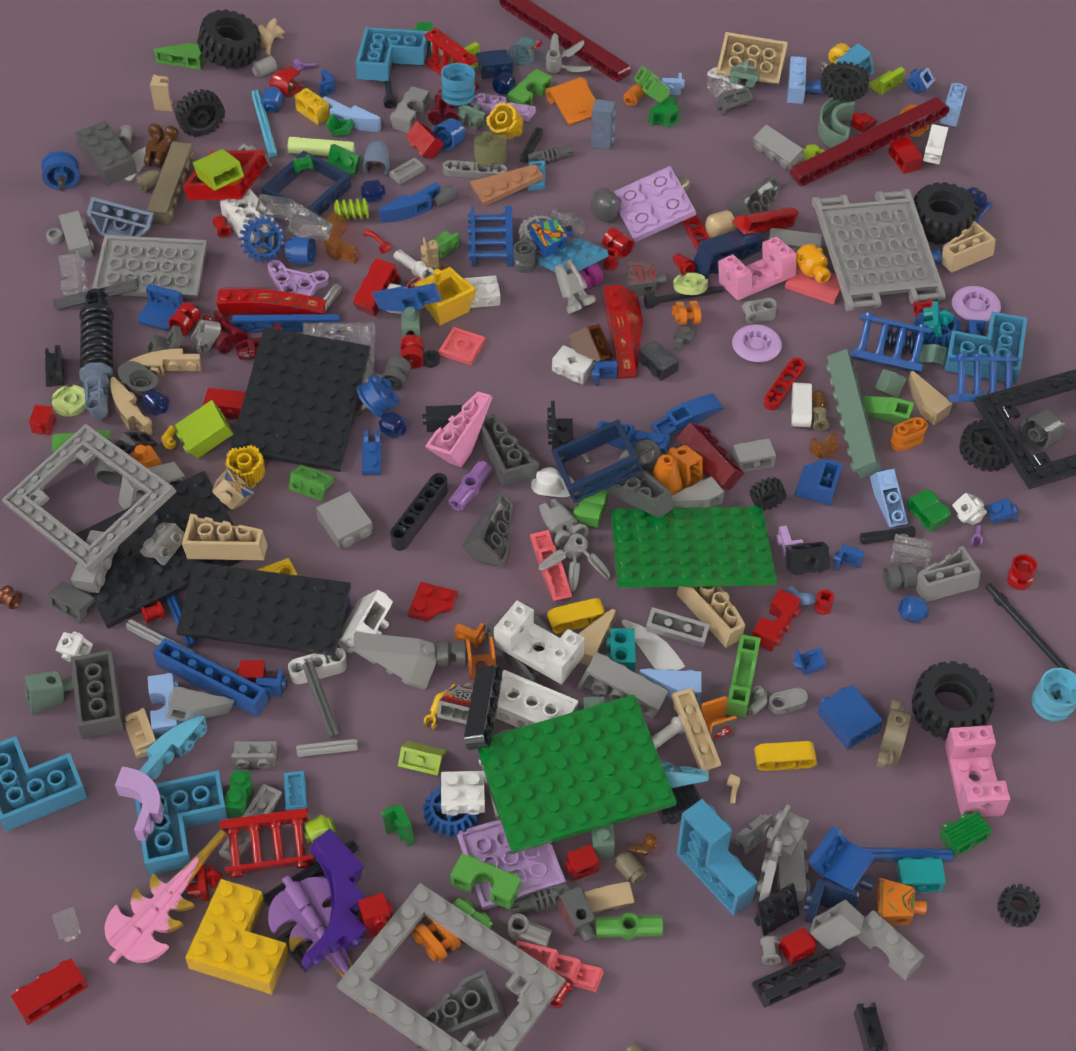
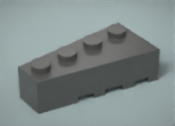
M495 414L485 416L478 438L502 487L536 479L539 463L529 456L530 453L519 445L515 436L512 437L507 427Z
M645 470L605 489V491H608V495L658 518L674 509L671 492Z

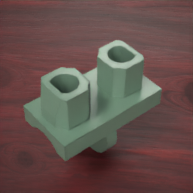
M746 59L745 64L739 63L738 67L732 66L729 74L731 75V83L739 84L741 78L747 79L745 86L753 88L756 81H758L760 71L754 70V66L749 65V60Z
M476 104L474 107L467 105L459 106L458 121L461 123L469 122V126L475 130L478 127L484 128L486 126V113L481 111L480 105Z

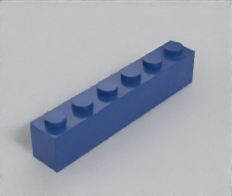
M166 638L163 639L153 652L156 666L213 695L233 699L234 706L255 717H258L269 702L265 688Z

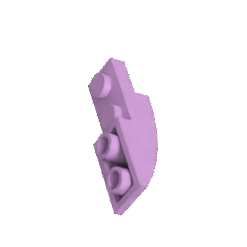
M477 93L475 99L471 102L473 107L476 104L480 105L481 111L486 113V115H490L492 109H495L496 104L500 102L514 106L522 115L523 121H530L536 113L535 106L509 103L506 97Z

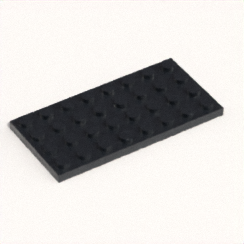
M196 562L176 633L179 636L335 656L351 591V582Z

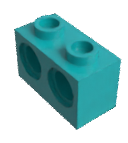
M610 628V636H606V648H610V653H607L606 656L635 673L634 628Z

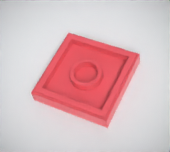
M453 327L439 349V355L471 366L486 342V337Z

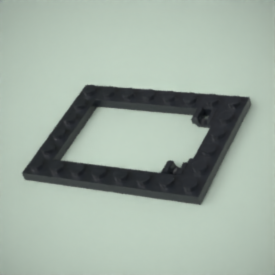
M1076 369L979 396L973 401L1028 489L1075 476L1076 454L1055 461H1051L1046 452L1031 456L1010 424L1009 419L1011 417L1014 419L1020 417L1021 414L1016 406L1075 390Z

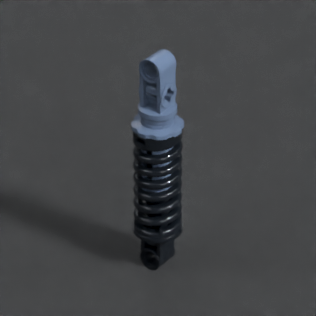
M93 288L86 293V306L79 313L81 321L79 375L85 388V407L94 419L101 420L108 414V389L110 387V378L114 376L112 362L114 313L108 307V301L100 290Z

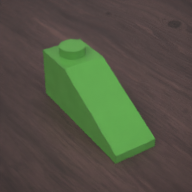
M194 43L154 49L156 63L201 70L207 59L199 50L198 44Z

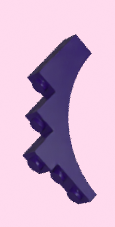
M331 829L313 840L310 852L322 867L328 881L331 895V914L328 926L321 938L304 954L301 965L306 970L313 965L314 967L319 966L325 960L326 955L336 953L341 947L345 951L351 947H358L364 941L363 937L367 929L355 916L359 913L358 900L365 898L354 885L361 879L364 865Z

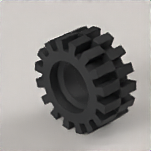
M768 477L767 480L761 479V482H756V486L753 485L749 491L754 506L763 507V511H766L767 508L770 510L773 506L776 508L777 504H782V500H785V496H787L782 482L779 478L776 479V477L772 479Z
M1012 884L1011 887L1007 886L998 900L997 910L1001 911L1000 917H1006L1004 922L1008 923L1011 921V926L1013 927L1018 923V928L1023 927L1024 924L1029 926L1030 923H1033L1041 903H1038L1040 900L1039 896L1034 897L1036 892L1034 890L1029 892V886H1026L1024 889L1023 884H1019L1017 888L1016 884ZM1014 899L1021 900L1026 904L1027 910L1024 912L1015 910L1011 906V901Z

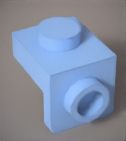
M678 73V78L662 79L670 89L669 95H681V89H684L685 85L682 73Z

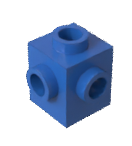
M928 67L920 70L918 68L914 69L906 79L913 93L926 91L935 81Z

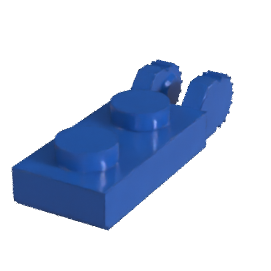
M364 430L362 475H381L382 446L380 430L375 432L376 442H369V432Z

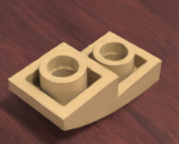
M630 882L613 884L584 892L593 914L635 904Z

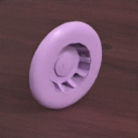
M963 287L952 298L953 309L966 320H984L987 322L992 311L998 313L1001 311L999 298L992 291L984 287Z
M752 324L744 326L734 334L732 339L735 352L742 358L752 362L769 361L775 358L782 349L780 336L773 329L764 325Z

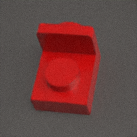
M855 112L852 116L851 126L863 133L875 126L877 120L866 112L861 115Z

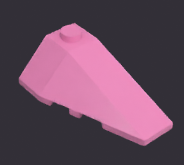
M478 391L462 406V411L455 417L452 415L448 419L450 422L443 429L439 428L435 431L425 447L448 463L462 467L472 453L493 397Z

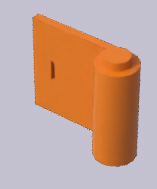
M578 77L546 89V97L549 103H556L568 126L592 118V109L596 99L590 91L586 79H583V77Z

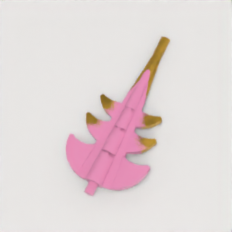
M220 829L211 841L167 884L161 882L155 874H152L150 889L154 895L153 898L143 897L140 890L135 888L131 897V907L135 914L133 917L124 916L118 905L112 908L104 926L106 939L115 949L108 958L111 962L115 964L123 956L132 962L146 963L159 958L169 949L167 944L157 942L153 937V933L155 931L169 933L183 926L181 921L170 918L168 912L171 909L182 912L194 908L195 905L183 899L181 894L212 851L226 837L227 834Z

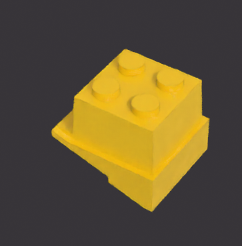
M451 267L442 271L435 269L433 275L414 283L415 287L431 283L436 284L442 296L441 301L425 304L424 306L439 326L468 313L471 301L475 300L476 289Z

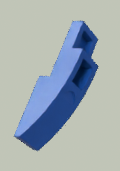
M435 182L410 197L404 194L379 208L380 222L401 221L431 210L432 199L440 192V185Z
M435 283L408 289L405 286L372 293L379 309L395 312H404L407 307L420 310L423 309L425 304L439 302L442 298Z
M714 394L700 396L667 411L665 417L651 424V428L655 433L672 436L685 428L689 422L698 424L724 409V407Z
M599 421L596 429L611 422ZM621 423L631 445L642 440H651L659 446L661 453H666L671 442L670 435L637 431L634 425ZM621 437L607 443L626 450Z

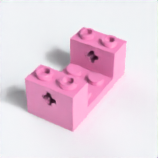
M778 237L771 238L762 242L763 259L745 266L734 255L719 260V283L737 300L743 299L795 277L796 253Z
M991 725L950 728L944 746L961 815L966 812L971 814L978 811L981 817L1003 816L1009 804L1010 796L1006 781H997L991 758L996 745ZM969 775H977L980 780L973 781L969 778Z

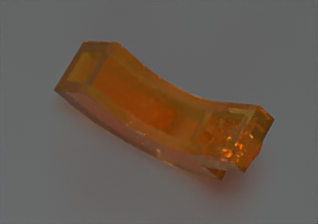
M331 212L325 218L321 228L323 248L327 255L336 262L343 258L355 264L359 260L358 248L340 239L347 231L346 218Z

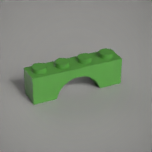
M743 634L740 636L726 715L746 718L761 638Z

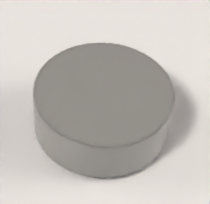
M52 228L47 231L46 238L50 244H59L64 240V234L61 229Z

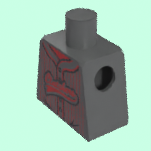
M627 261V289L636 295L655 294L656 284H666V274H656L654 264Z
M580 886L561 894L556 909L571 935L576 936L580 934L584 943L596 938L591 928L595 917Z

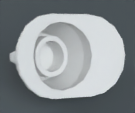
M543 468L537 472L536 479H532L531 488L538 495L559 498L570 496L561 473L555 468ZM568 476L571 483L575 482L570 476Z

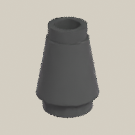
M446 185L432 200L439 207L456 200L458 193L454 186Z

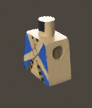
M229 467L215 481L212 490L220 501L232 510L242 506L255 493Z

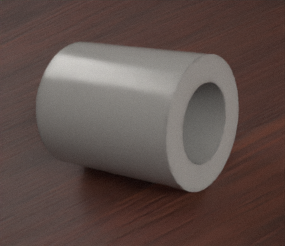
M271 55L254 62L252 67L253 74L259 78L277 70V64Z

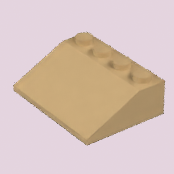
M726 32L716 74L731 77L729 74L732 66L738 67L739 63L745 64L746 59H748L749 65H753L754 70L760 71L758 81L779 85L788 42Z

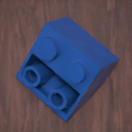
M822 459L804 465L794 496L831 506L843 464Z

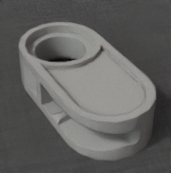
M793 688L774 693L769 698L768 709L777 715L802 709L806 706L808 695L802 688ZM775 700H780L783 702L784 705L782 707H776L773 705L772 702Z

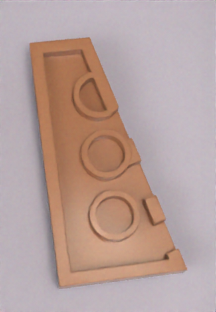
M534 164L470 181V186L483 206L486 207L544 178L539 168Z

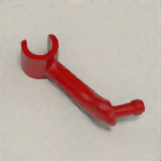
M369 229L364 231L363 235L365 237L370 236L380 244L379 250L382 254L391 249V244L384 242L378 234Z

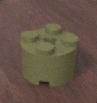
M484 131L482 135L474 138L473 156L476 163L492 166V163L497 162V165H501L506 162L507 140L505 135H495L490 131Z

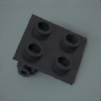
M794 883L757 903L758 914H756L754 922L757 926L761 925L763 936L800 915Z

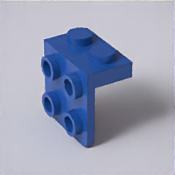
M148 284L146 291L149 301L137 318L138 323L168 331L171 329L168 325L169 318L183 303L182 294L176 290Z
M833 826L824 836L819 847L812 853L808 862L818 875L841 887L853 890L875 857L871 852L847 841L840 829Z

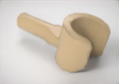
M730 774L727 785L732 787L730 804L735 805L737 789L740 786V777Z

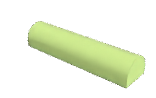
M289 137L288 139L289 154H300L302 151H306L313 156L328 157L330 145L336 144L354 153L355 146L354 142L300 137Z

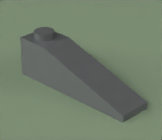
M775 173L726 204L728 211L733 214L734 219L739 215L770 211L772 209L770 206L776 201L782 189Z
M502 491L496 495L472 528L462 546L474 560L500 567L504 565L509 554L507 540L510 539L511 533L508 532L509 524L512 523L513 504Z
M485 969L464 978L451 993H447L442 997V1001L422 1015L451 1037L467 1033L470 1030L474 1031L507 1018L501 997ZM415 1043L416 1048H421V1046Z

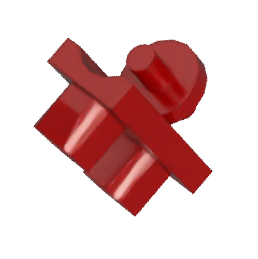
M203 864L194 876V878H198V882L187 886L189 898L201 897L203 902L209 901L208 884H210V888H216V883L222 879V873L215 871L214 866L208 867L209 872H206V865Z

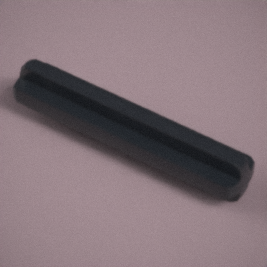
M536 127L519 157L521 163L528 162V155L533 153L543 135L542 128Z
M914 526L865 532L860 533L859 540L861 544L911 538L915 537L916 530Z

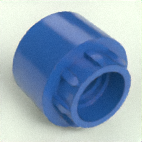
M447 119L436 125L433 129V133L444 143L441 148L444 151H450L464 142L466 131L463 124L458 120Z
M294 235L293 238H289L285 246L286 258L292 261L294 265H313L316 257L314 237L312 235Z

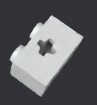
M565 345L552 358V371L582 385L590 377L591 370L594 368L593 359L581 355Z

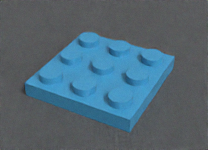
M574 238L571 242L567 243L566 248L547 258L541 256L537 260L540 266L555 272V266L561 264L568 275L565 267V261L571 259L578 271L609 255L608 251L581 238Z

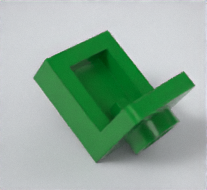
M331 114L326 122V126L333 137L348 135L355 124L352 119L339 121L335 114Z

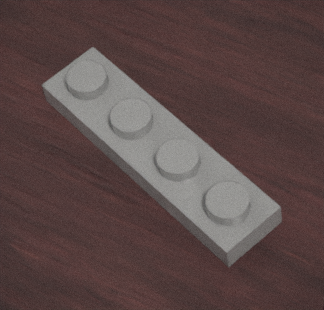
M263 784L242 817L272 813L283 796L282 792ZM248 830L239 831V834H237L240 862L251 846V835ZM228 837L219 851V855L231 861Z

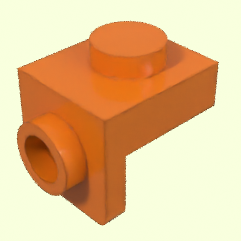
M482 622L477 630L459 623L454 629L455 640H465L466 645V639H469L470 647L475 649L486 638L487 632H485V624Z

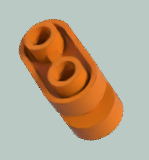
M689 301L687 307H685L683 302H675V306H672V316H674L675 322H678L679 325H687V319H691L693 324H701V309L697 301Z
M914 417L895 425L890 441L891 448L895 451L903 452L922 444L928 426L926 420Z
M427 917L429 925L425 926L419 923L413 929L414 934H412V937L418 945L422 944L427 949L426 953L432 961L437 960L441 962L448 956L446 949L449 948L451 951H455L461 946V942L457 936ZM433 932H435L438 935V937L442 940L441 942H439L436 939V937L432 934Z

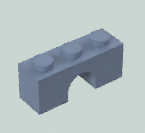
M595 100L592 109V123L597 124L594 125L591 134L592 148L610 151L611 145L615 144L616 135L613 134L617 122H614V119L617 117L615 102Z

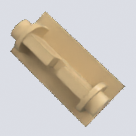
M424 237L423 245H420L421 254L424 256L421 258V261L426 267H431L435 270L439 266L438 243L435 240L426 242Z

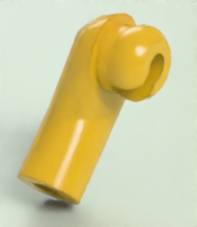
M171 425L161 437L164 447L170 450L176 446V440L173 439V436L177 432V429Z

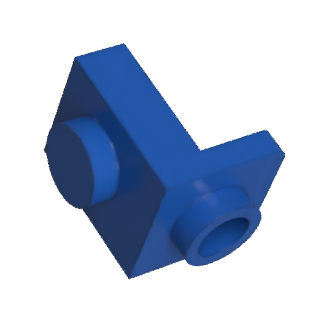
M327 69L320 70L322 81L318 83L320 96L323 97L335 93L334 76Z
M595 361V368L591 370V378L595 379V386H599V378L617 377V361Z
M1009 498L987 505L992 524L1009 518L1014 523L1018 522V507L1016 503L1012 504Z
M842 544L840 551H836L833 562H836L835 570H839L841 563L860 568L865 551Z
M820 647L803 654L799 650L794 651L796 657L793 659L794 665L805 676L827 668L823 650Z
M279 669L277 679L256 678V684L266 689L268 697H282L283 689L287 688V677H284L283 669Z

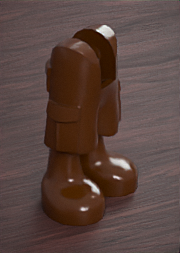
M151 124L148 128V133L152 139L148 141L145 148L144 164L151 166L153 158H155V166L160 167L168 155L171 147L170 144L178 138L179 132L173 126H167L163 132L161 126Z

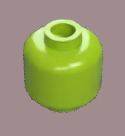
M321 814L305 823L306 830L303 831V835L307 843H313V840L329 829L335 833L336 827L329 816L326 817Z

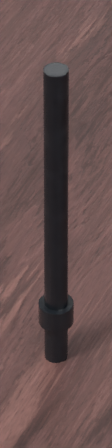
M991 583L987 584L985 589L994 597V602L1005 609L1058 668L1069 670L1070 668L1007 601L1008 598L1003 593H1000Z

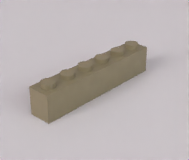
M172 142L146 210L154 213L152 223L169 225L171 218H174V209L178 206L179 196L182 195L183 185L187 181V174L191 171V163L195 160V151H193L192 144Z

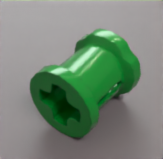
M309 154L304 158L293 159L296 173H300V171L305 169H313L312 159Z

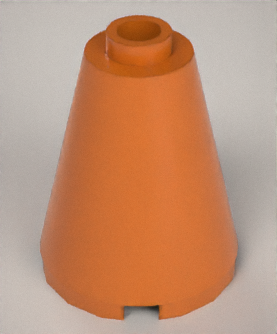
M671 455L660 456L651 476L667 488L671 495H675L683 490L677 461Z

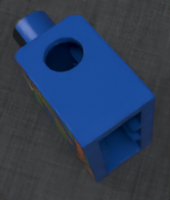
M557 219L532 223L530 227V236L543 258H547L566 248L568 236L574 234L571 225L562 227Z

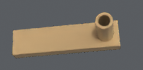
M692 687L673 693L671 695L674 702L673 710L679 715L699 769L708 771L720 767L721 762Z

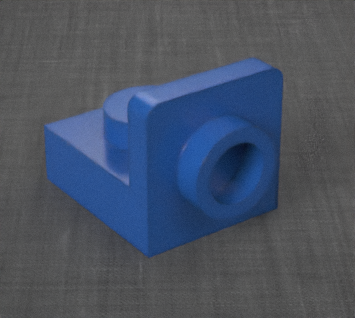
M969 320L965 333L983 335L987 325L986 321Z

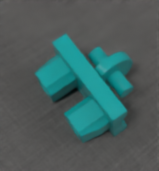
M933 301L932 307L923 309L924 319L930 320L924 321V325L929 326L928 329H932L931 333L935 332L936 337L942 336L941 324L947 326L952 322L953 314L946 309L940 312L938 301Z

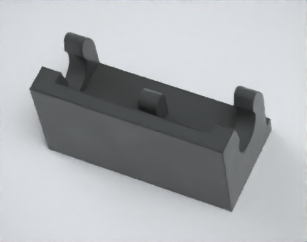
M746 86L719 96L716 108L717 110L723 109V116L727 114L728 110L746 104V106H750L755 98Z
M64 581L48 593L49 607L80 624L93 611V608L89 606L94 602V597Z

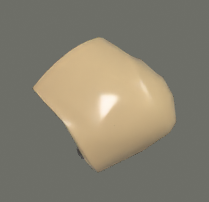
M725 210L709 215L705 223L708 236L713 238L736 231V226L732 223L734 220L733 214Z

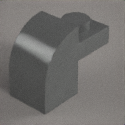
M173 326L167 337L152 335L145 346L146 352L181 349L180 345H182L184 339L181 328Z

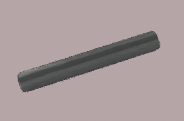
M308 661L303 664V670L329 738L337 737L339 729L316 668L312 661Z

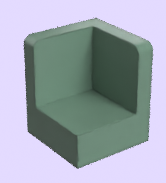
M936 344L922 345L919 356L920 363L945 365L947 347Z
M883 369L875 389L898 398L907 378Z

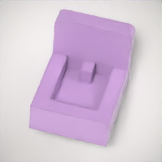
M780 526L778 535H775L776 545L780 546L783 556H786V545L804 544L802 539L791 540L787 526Z

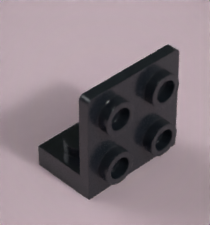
M551 401V407L547 408L548 433H551L548 434V445H552L553 450L574 440L572 418L556 419L555 401Z

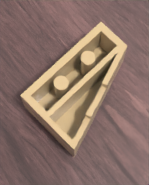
M974 221L970 228L964 229L959 237H955L943 247L941 264L952 273L993 256L996 239Z

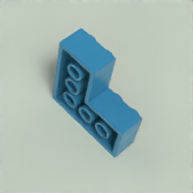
M365 27L356 60L357 79L388 81L393 63L401 65L413 64L416 66L424 65L428 50V40L424 38V34L428 31Z
M992 311L986 336L952 330L944 371L958 373V362H949V358L956 357V354H967V357H972V354H983V357H987V354H999V357H1003V354H1014V358H1021L1019 362H1012V384H1016L1021 370L1027 318ZM965 362V375L974 376V362ZM981 362V378L989 379V362ZM997 362V381L1005 382V362Z
M17 736L0 742V821L5 832L88 799L70 753L29 769Z
M219 770L155 784L163 805V819L161 824L154 823L153 831L151 834H148L147 840L141 841L144 864L148 876L182 869L191 861L186 828L228 819ZM135 799L137 816L139 817L142 804Z
M701 799L682 813L676 854L729 912L735 916L753 902L758 882L755 875L742 866L740 859L728 851L732 832L730 824L716 814V810L711 804H707Z

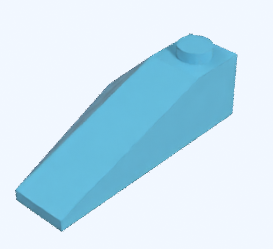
M662 763L671 788L708 781L709 771L688 766H680L678 769L672 763Z

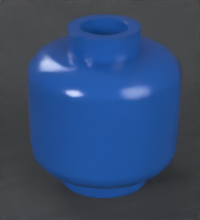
M269 87L264 90L261 103L268 112L278 111L282 107L284 95L280 89Z
M907 595L900 600L898 613H900L901 618L904 620L919 623L923 618H927L929 607H927L925 599Z

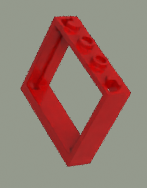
M264 150L226 151L237 159L241 166H245L242 169L244 177L215 191L199 179L196 171H194L183 185L187 199H242L268 165Z

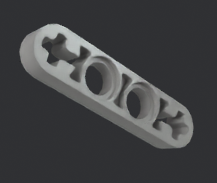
M448 160L443 163V173L450 177L481 179L507 172V167L504 164L497 165V163H492V166L456 160ZM464 168H470L471 170H469V171H464L463 169H464ZM485 169V170H487V171H486V172H480L479 170Z

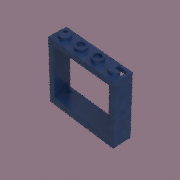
M302 151L296 159L304 158L309 153ZM311 154L309 155L313 163L312 170L334 180L335 183L308 208L280 194L285 187L305 171L302 170L300 173H296L293 160L261 188L263 201L308 225L318 219L336 199L339 200L351 188L350 174Z
M619 419L551 450L574 503L644 472ZM619 437L622 438L630 455L629 457L571 483L563 463Z

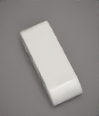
M793 382L791 426L810 428L812 420V384Z
M337 648L335 656L310 654L293 659L288 665L291 681L294 684H303L308 682L303 670L304 663L312 661L314 666L321 665L315 667L319 679L346 670V653L342 648Z

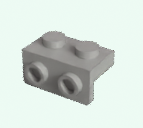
M163 522L156 527L155 533L144 542V547L139 552L144 557L155 558L161 565H165L181 546L185 533L175 523Z

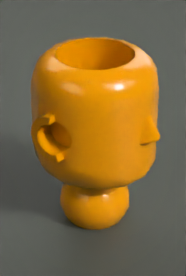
M813 243L805 244L796 252L797 266L807 277H815V280L819 283L827 282L831 277V273L827 269L828 258L822 252L823 249Z

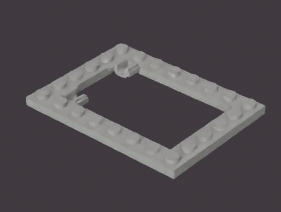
M85 424L2 499V502L88 572H91L174 495L176 490ZM95 457H98L146 494L91 545H88L41 508L49 500V497L42 490L70 462L78 459L85 465H88Z
M419 883L338 982L337 988L427 1051H472L469 1049L470 1045L476 1048L475 1051H515L565 984V979ZM424 915L513 974L507 981L506 987L519 996L517 1000L519 1004L494 1037L490 1036L487 1041L484 1039L480 1040L476 1033L470 1030L460 1043L372 982L373 978ZM520 979L525 982L523 987L517 984Z

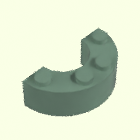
M831 98L823 104L820 110L817 131L820 139L830 148L848 140L850 127L840 122L845 120L852 121L856 101L850 99V102H846L843 99L842 102L839 101L840 99L833 100Z

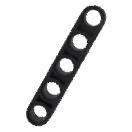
M435 473L431 476L391 529V546L395 550L402 551L409 546L447 495L448 481L444 473Z
M499 665L482 667L476 670L464 734V742L468 750L489 747L491 745L502 684V671Z

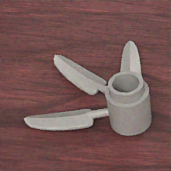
M556 33L553 34L550 50L546 54V70L550 73H557L562 68H566L568 72H586L591 70L592 67L562 65V57L574 55L583 47L584 41H580L561 54L558 36Z
M574 534L564 545L563 552L562 550L554 552L539 565V570L542 571L559 563L566 557L573 559V562L569 564V587L571 592H574L577 588L580 574V564L576 563V559L584 553L593 567L604 578L610 580V573L607 567L596 554L592 553L590 555L586 551L588 542L580 534Z

